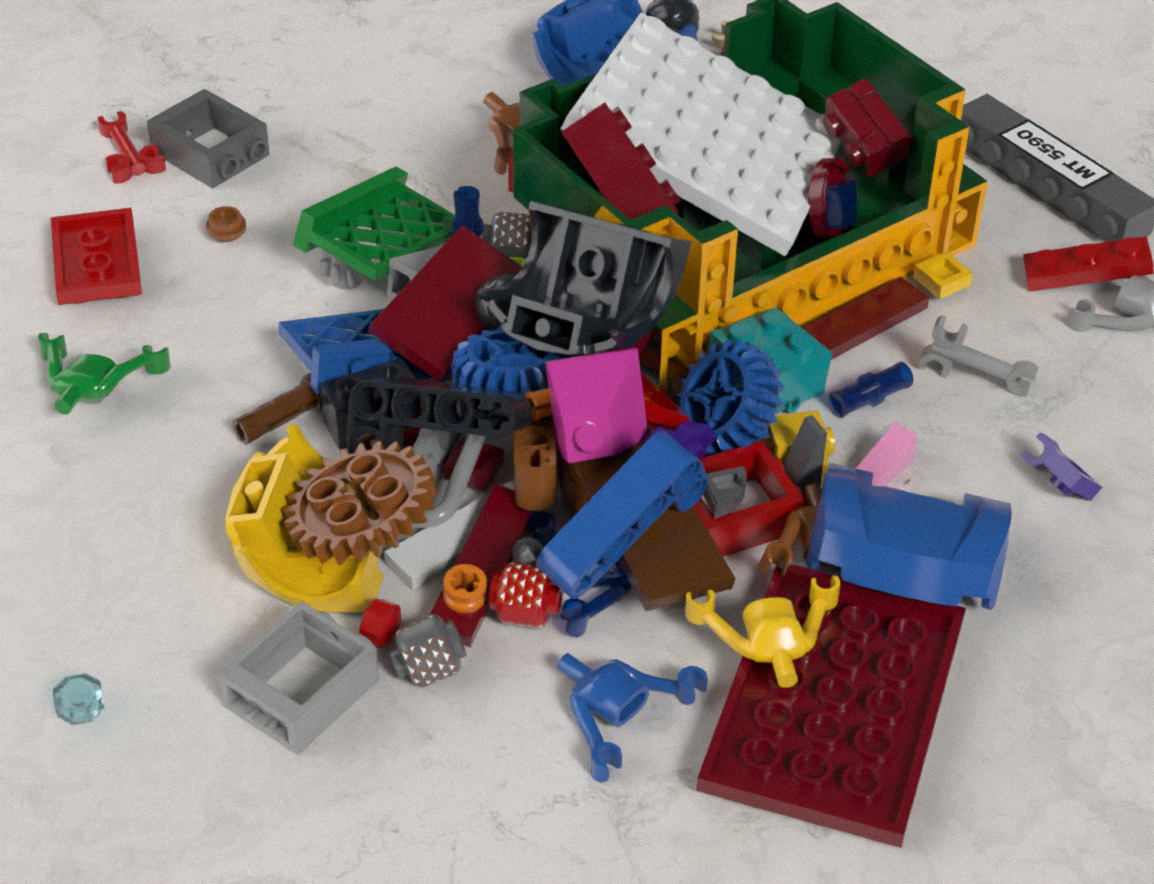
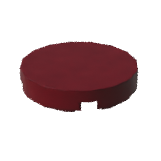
M822 158L815 165L811 175L808 190V205L811 206L809 216L814 233L820 240H830L843 234L841 231L848 230L852 222L855 191L852 182H846L845 173H850V169L842 158Z

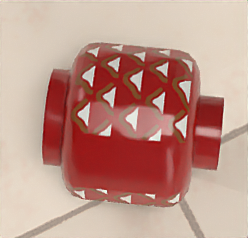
M511 562L504 567L502 572H495L490 586L489 607L491 610H496L497 617L502 623L539 629L547 624L551 614L558 615L560 613L563 591L537 569L535 564Z

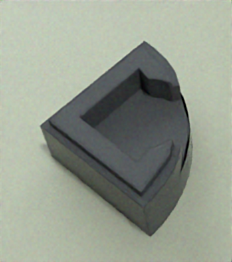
M744 466L706 474L708 486L703 496L714 519L731 513L742 502L747 479Z

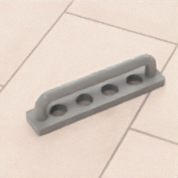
M452 369L442 379L441 383L454 384ZM459 398L456 405L457 412L464 419L467 413V406ZM489 411L488 416L495 414L496 411ZM421 428L413 450L415 455L421 453L426 464H429L436 481L434 483L436 488L458 433ZM467 435L441 502L434 509L423 511L427 519L426 523H412L411 526L415 534L418 533L419 528L438 526L454 516L486 436ZM401 534L397 537L398 543L411 536Z

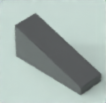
M813 415L804 418L783 464L786 475L794 486H799L802 491L810 484H817L819 486L821 484L827 432Z

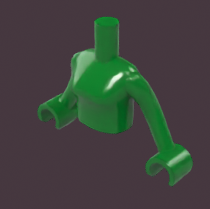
M40 333L38 335L41 357L44 361H48L50 389L60 395L54 406L59 413L64 415L69 414L78 402H101L125 376L143 366L147 373L153 375L163 374L171 368L169 349L167 347L158 352H153L151 345H145L142 347V354L118 365L110 358L102 355L82 354L77 356L63 370L62 359L67 356L64 335H59L55 339H49L48 333Z

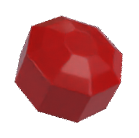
M385 599L373 600L364 611L359 626V633L368 638L376 648H386L394 640L402 622L400 605Z

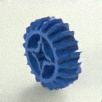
M499 327L495 331L483 330L481 335L468 336L467 341L458 344V350L454 352V360L452 361L453 383L516 391L525 396L527 392L549 388L545 362L571 358V355L537 350L509 336ZM500 407V408L492 409V410H490V411L494 412V411H496V410H498V409H502V408Z
M727 339L724 344L713 343L710 352L699 351L698 363L688 364L690 373L687 378L679 379L683 384V388L680 393L674 396L680 402L678 408L690 418L689 422L708 424L717 436L706 449V457L738 447H748L752 443L758 442L759 438H770L767 430L769 425L779 422L774 414L777 408L784 405L777 397L785 388L778 380L782 371L773 364L774 359L769 357L766 352L759 350L757 346L748 342L743 343Z

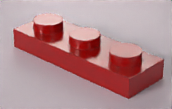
M1147 236L1129 237L1116 241L1082 244L1053 250L1046 249L1023 254L1029 292L1130 278L1133 275L1144 276L1154 274L1153 259Z

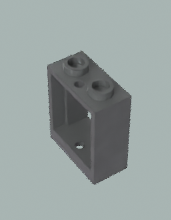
M206 89L197 92L147 120L150 145L158 146L159 156L163 155L165 161L212 189L270 155L266 123ZM214 128L229 136V138L210 149L194 140Z

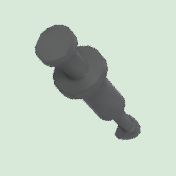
M531 537L520 539L513 548L512 556L514 562L536 565L537 558L543 550V545L537 539Z

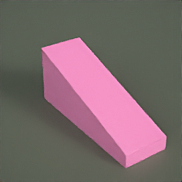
M895 422L859 463L856 469L874 472L872 485L885 486L913 463L918 435Z

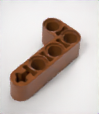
M552 415L540 418L537 421L531 419L530 424L525 429L514 433L515 502L519 507L526 510H545L552 507L557 500L556 438Z

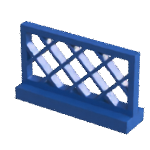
M384 309L279 322L278 334L311 371L310 386L317 394L321 393L320 383L400 359L405 361L416 380L433 378L377 337H374V335L370 336L372 334L368 330L371 323Z

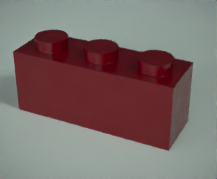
M604 102L562 131V134L606 200L629 220L665 205L676 214L679 213L674 205L681 201L667 179L659 184L650 170L657 165L643 143L636 147L633 145L626 134L627 131L632 129V126L618 106L610 110L606 102Z

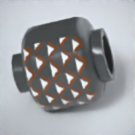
M497 212L493 216L492 225L483 224L482 239L508 257L526 259L532 242L531 217L529 214Z
M435 614L399 628L395 635L397 648L389 651L399 678L402 679L409 676L416 686L422 688L457 674L461 669V658L467 656L453 620L445 622L439 615Z

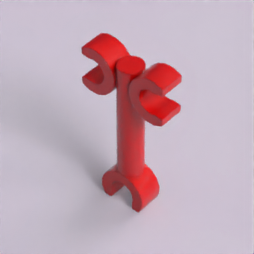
M118 111V120L114 122H108L103 116H98L97 121L100 134L106 138H112L121 153L109 155L105 158L107 171L112 173L114 184L130 180L132 174L136 176L142 175L144 172L158 174L166 170L165 158L163 155L159 156L157 145L145 146L138 154L127 134L128 124L124 112Z

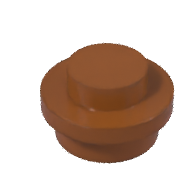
M231 206L215 208L210 212L209 219L206 222L207 234L221 242L236 240L245 233L247 228L246 220L241 215V212Z

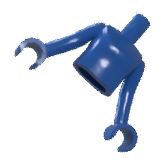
M566 653L557 664L559 671L576 682L570 694V705L592 751L591 775L597 782H605L609 779V769L606 764H610L617 769L622 768V753L616 744L604 742L591 713L600 716L615 727H620L628 722L644 706L649 696V690L677 694L678 700L685 705L694 703V688L701 692L707 691V673L697 666L683 668L678 673V680H671L642 673L618 659L605 661L591 669L569 653Z

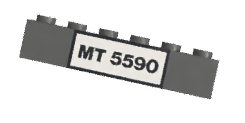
M988 93L963 105L961 121L969 126L966 145L968 152L1105 242L1152 234L1154 227V198Z

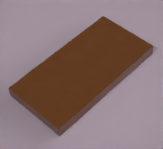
M645 441L614 456L569 463L568 471L586 504L645 444ZM671 504L618 559L620 566L646 612L686 601L687 592H691V598L696 599L707 596V590H713L714 593L730 590L733 588L736 579L693 506L684 512H680Z

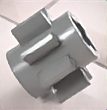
M337 239V241L348 242L346 239ZM323 250V259L320 260L321 276H331L333 286L340 289H353L361 284L362 279H369Z

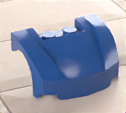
M566 0L543 14L537 20L538 31L532 33V40L537 60L549 80L554 78L564 86L598 73L640 13H643L638 0ZM689 24L676 32L681 36H688L698 41L694 24Z
M828 463L806 559V566L808 568L818 569L821 561L842 567L841 577L844 581L870 589L949 606H957L963 595L982 598L981 606L983 608L992 610L995 607L1008 546L1012 516L1010 503L964 493L962 505L943 498L910 493L894 487L872 485L874 472Z

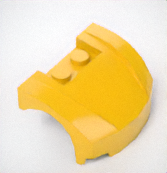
M289 425L286 428L288 437L280 440L267 454L256 452L248 461L232 489L225 517V528L231 540L234 556L247 578L275 597L288 603L298 605L302 601L313 609L324 612H364L370 603L377 599L383 581V575L377 565L379 557H376L372 551L365 552L364 558L360 563H357L354 555H349L342 565L337 564L334 556L322 564L317 555L308 559L303 549L297 550L284 524L287 518L283 508L290 506L287 496L288 494L299 492L295 483L300 480L311 479L308 469L315 468L321 470L325 467L323 463L324 457L309 444L298 425ZM345 484L347 490L353 492L359 500L356 491L351 485ZM361 503L363 510L368 515V517L371 520H375L373 513L367 511Z

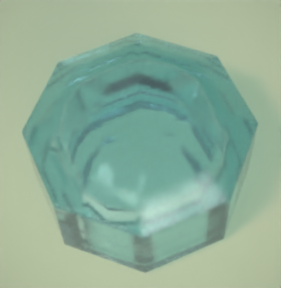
M86 673L66 676L53 689L57 717L71 725L92 722L105 709L100 680Z

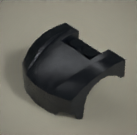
M530 201L528 210L532 220V242L529 254L520 272L510 282L502 286L479 289L481 299L488 302L490 311L502 323L499 328L509 336L537 350L568 355H589L631 348L656 326L673 301L683 276L692 241L608 221L554 204Z

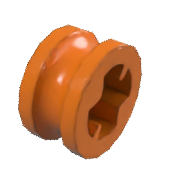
M460 564L449 569L444 576L443 599L445 604L450 609L459 613H470L481 608L486 601L487 578L484 572L470 564ZM462 584L466 589L473 587V591L468 593L464 588L456 590V586Z

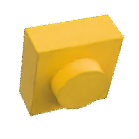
M947 251L915 264L913 275L914 279L938 299L971 286L973 273Z

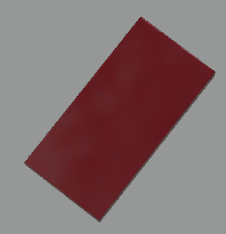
M462 225L374 319L368 332L440 382L452 369L454 352L458 350V344L467 341L468 336L481 335V332L486 329L478 319L474 308V298L481 284L493 276L517 275L522 266Z

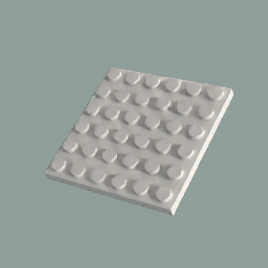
M640 13L567 115L561 127L562 130L566 129L604 102H606L610 110L618 106L632 126V129L627 131L626 134L633 145L636 147L643 143L657 165L650 170L659 184L667 179L676 194L722 221L728 220L741 232L786 256L793 245L811 207L808 205V190L815 165L822 158H834L841 143L839 137L833 139L827 133L823 124L824 114L820 115L806 107L799 98L785 95L776 90L764 78L750 75L739 69L727 57L717 56L704 49L695 39L681 36L667 28L660 19L646 16L643 13Z

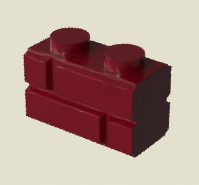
M863 79L849 86L848 90L843 89L828 97L826 100V112L823 117L824 127L831 138L839 137L845 145V155L853 167L860 165L865 174L872 177L885 170L887 166H893L907 159L910 153L911 136L868 80Z

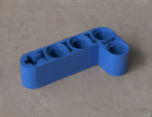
M660 431L656 433L543 548L537 558L536 568L544 573L571 599L581 597L592 588L671 504L680 512H684L698 502L708 486V478L702 461L667 432Z

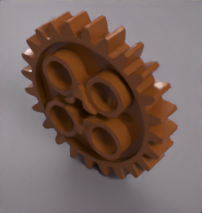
M377 441L371 450H366L363 443H361L353 454L349 455L345 449L340 450V459L336 461L325 457L323 459L325 467L321 470L315 468L308 469L311 479L300 480L295 483L299 492L288 494L287 499L290 506L283 508V512L287 518L284 524L297 550L303 549L308 559L317 555L320 562L324 564L334 556L337 564L342 565L349 555H354L357 563H360L364 558L365 552L372 551L376 557H379L382 552L381 546L388 544L394 548L399 547L398 536L402 534L412 537L415 534L411 526L412 523H426L427 519L423 511H428L435 507L431 498L437 495L434 485L436 481L421 453L415 455L411 446L401 450L398 442H394L385 450L382 442ZM345 484L351 485L356 491L359 500L353 492L347 490ZM361 503L367 511L373 513L375 520H371L368 517V515L364 512Z

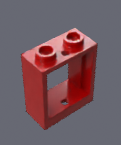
M763 441L752 443L748 447H738L699 459L702 461L706 474L744 466L746 482L756 479L771 500L715 519L702 497L693 507L722 556L778 540L784 529L787 515L798 507L806 506V499L802 489L797 485L794 486L786 475L779 457L773 456Z

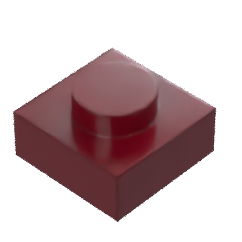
M462 437L444 465V479L450 480L466 438ZM483 443L467 486L486 491L504 463V449Z

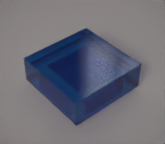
M842 179L826 188L827 226H829V229H843L857 221L856 180Z

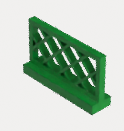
M395 166L302 210L293 246L305 253L319 247L373 281H376L389 274L390 259L441 246L462 225L467 228L468 222L407 187L405 184L409 173ZM405 201L411 206L400 205V203ZM381 215L394 216V218L381 217ZM405 218L421 220V222L405 220ZM432 222L442 223L443 225L432 224ZM359 226H361V227H368V228H371L372 230L360 229V228H357V227H359ZM382 229L399 232V234L382 232ZM409 233H411V234H419V235H426V238H425V237H418V236H411ZM335 238L346 239L348 242L337 241ZM358 241H360V242H368V243H375L376 246H373V245H365V244H358ZM386 245L403 247L404 250L387 248ZM366 258L380 259L381 262L375 264Z

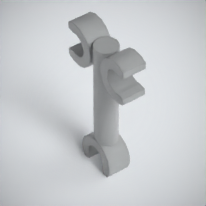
M941 315L937 318L932 331L934 341L924 348L919 361V368L924 369L928 361L937 360L943 366L940 376L945 378L949 375L955 360L1006 380L1007 387L1012 393L1026 397L1031 382L1020 377L1034 381L1039 368L1036 364L1022 360L1012 365L964 346L962 344L966 337L968 326L962 323L958 332L951 333L944 328L946 316Z

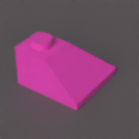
M632 347L545 362L557 452L568 463L614 456L647 439L648 429L638 348Z

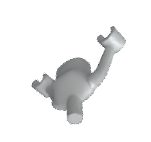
M1133 275L1127 278L1129 280L1118 293L1114 308L1130 317L1094 314L1095 305L1093 302L1081 299L1078 301L1076 308H1072L1069 311V327L1077 332L1087 331L1091 326L1127 331L1154 328V282L1147 275Z

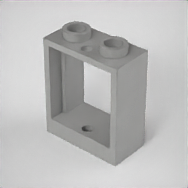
M301 601L218 673L223 706L298 755L379 680L376 647L365 636L354 634L336 623L328 613L318 612ZM307 647L342 670L301 706L266 682Z

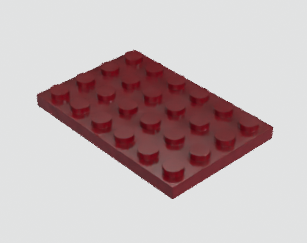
M790 564L786 575L781 576V571L776 565L764 599L780 597L791 600L796 618L803 629L811 607L809 602L811 579L816 578V583L820 588L830 589L831 577L834 575ZM838 576L840 579V590L836 607L825 611L814 647L809 652H806L803 657L792 660L798 678L795 685L788 688L780 687L772 663L755 662L742 656L698 774L696 791L902 848L966 608L898 596L844 581L841 576Z

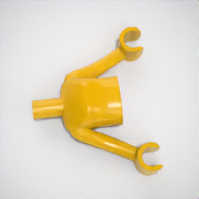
M836 575L832 576L830 589L820 588L816 583V578L811 579L809 593L811 607L803 629L796 618L791 600L780 597L766 598L748 604L743 611L742 617L748 634L747 639L741 636L714 611L715 593L713 590H707L706 603L694 602L691 598V592H687L685 617L689 622L696 625L707 624L727 645L741 656L752 659L755 662L772 663L778 685L788 688L795 685L798 681L792 660L803 657L806 652H809L814 647L825 611L833 609L838 603L840 579Z

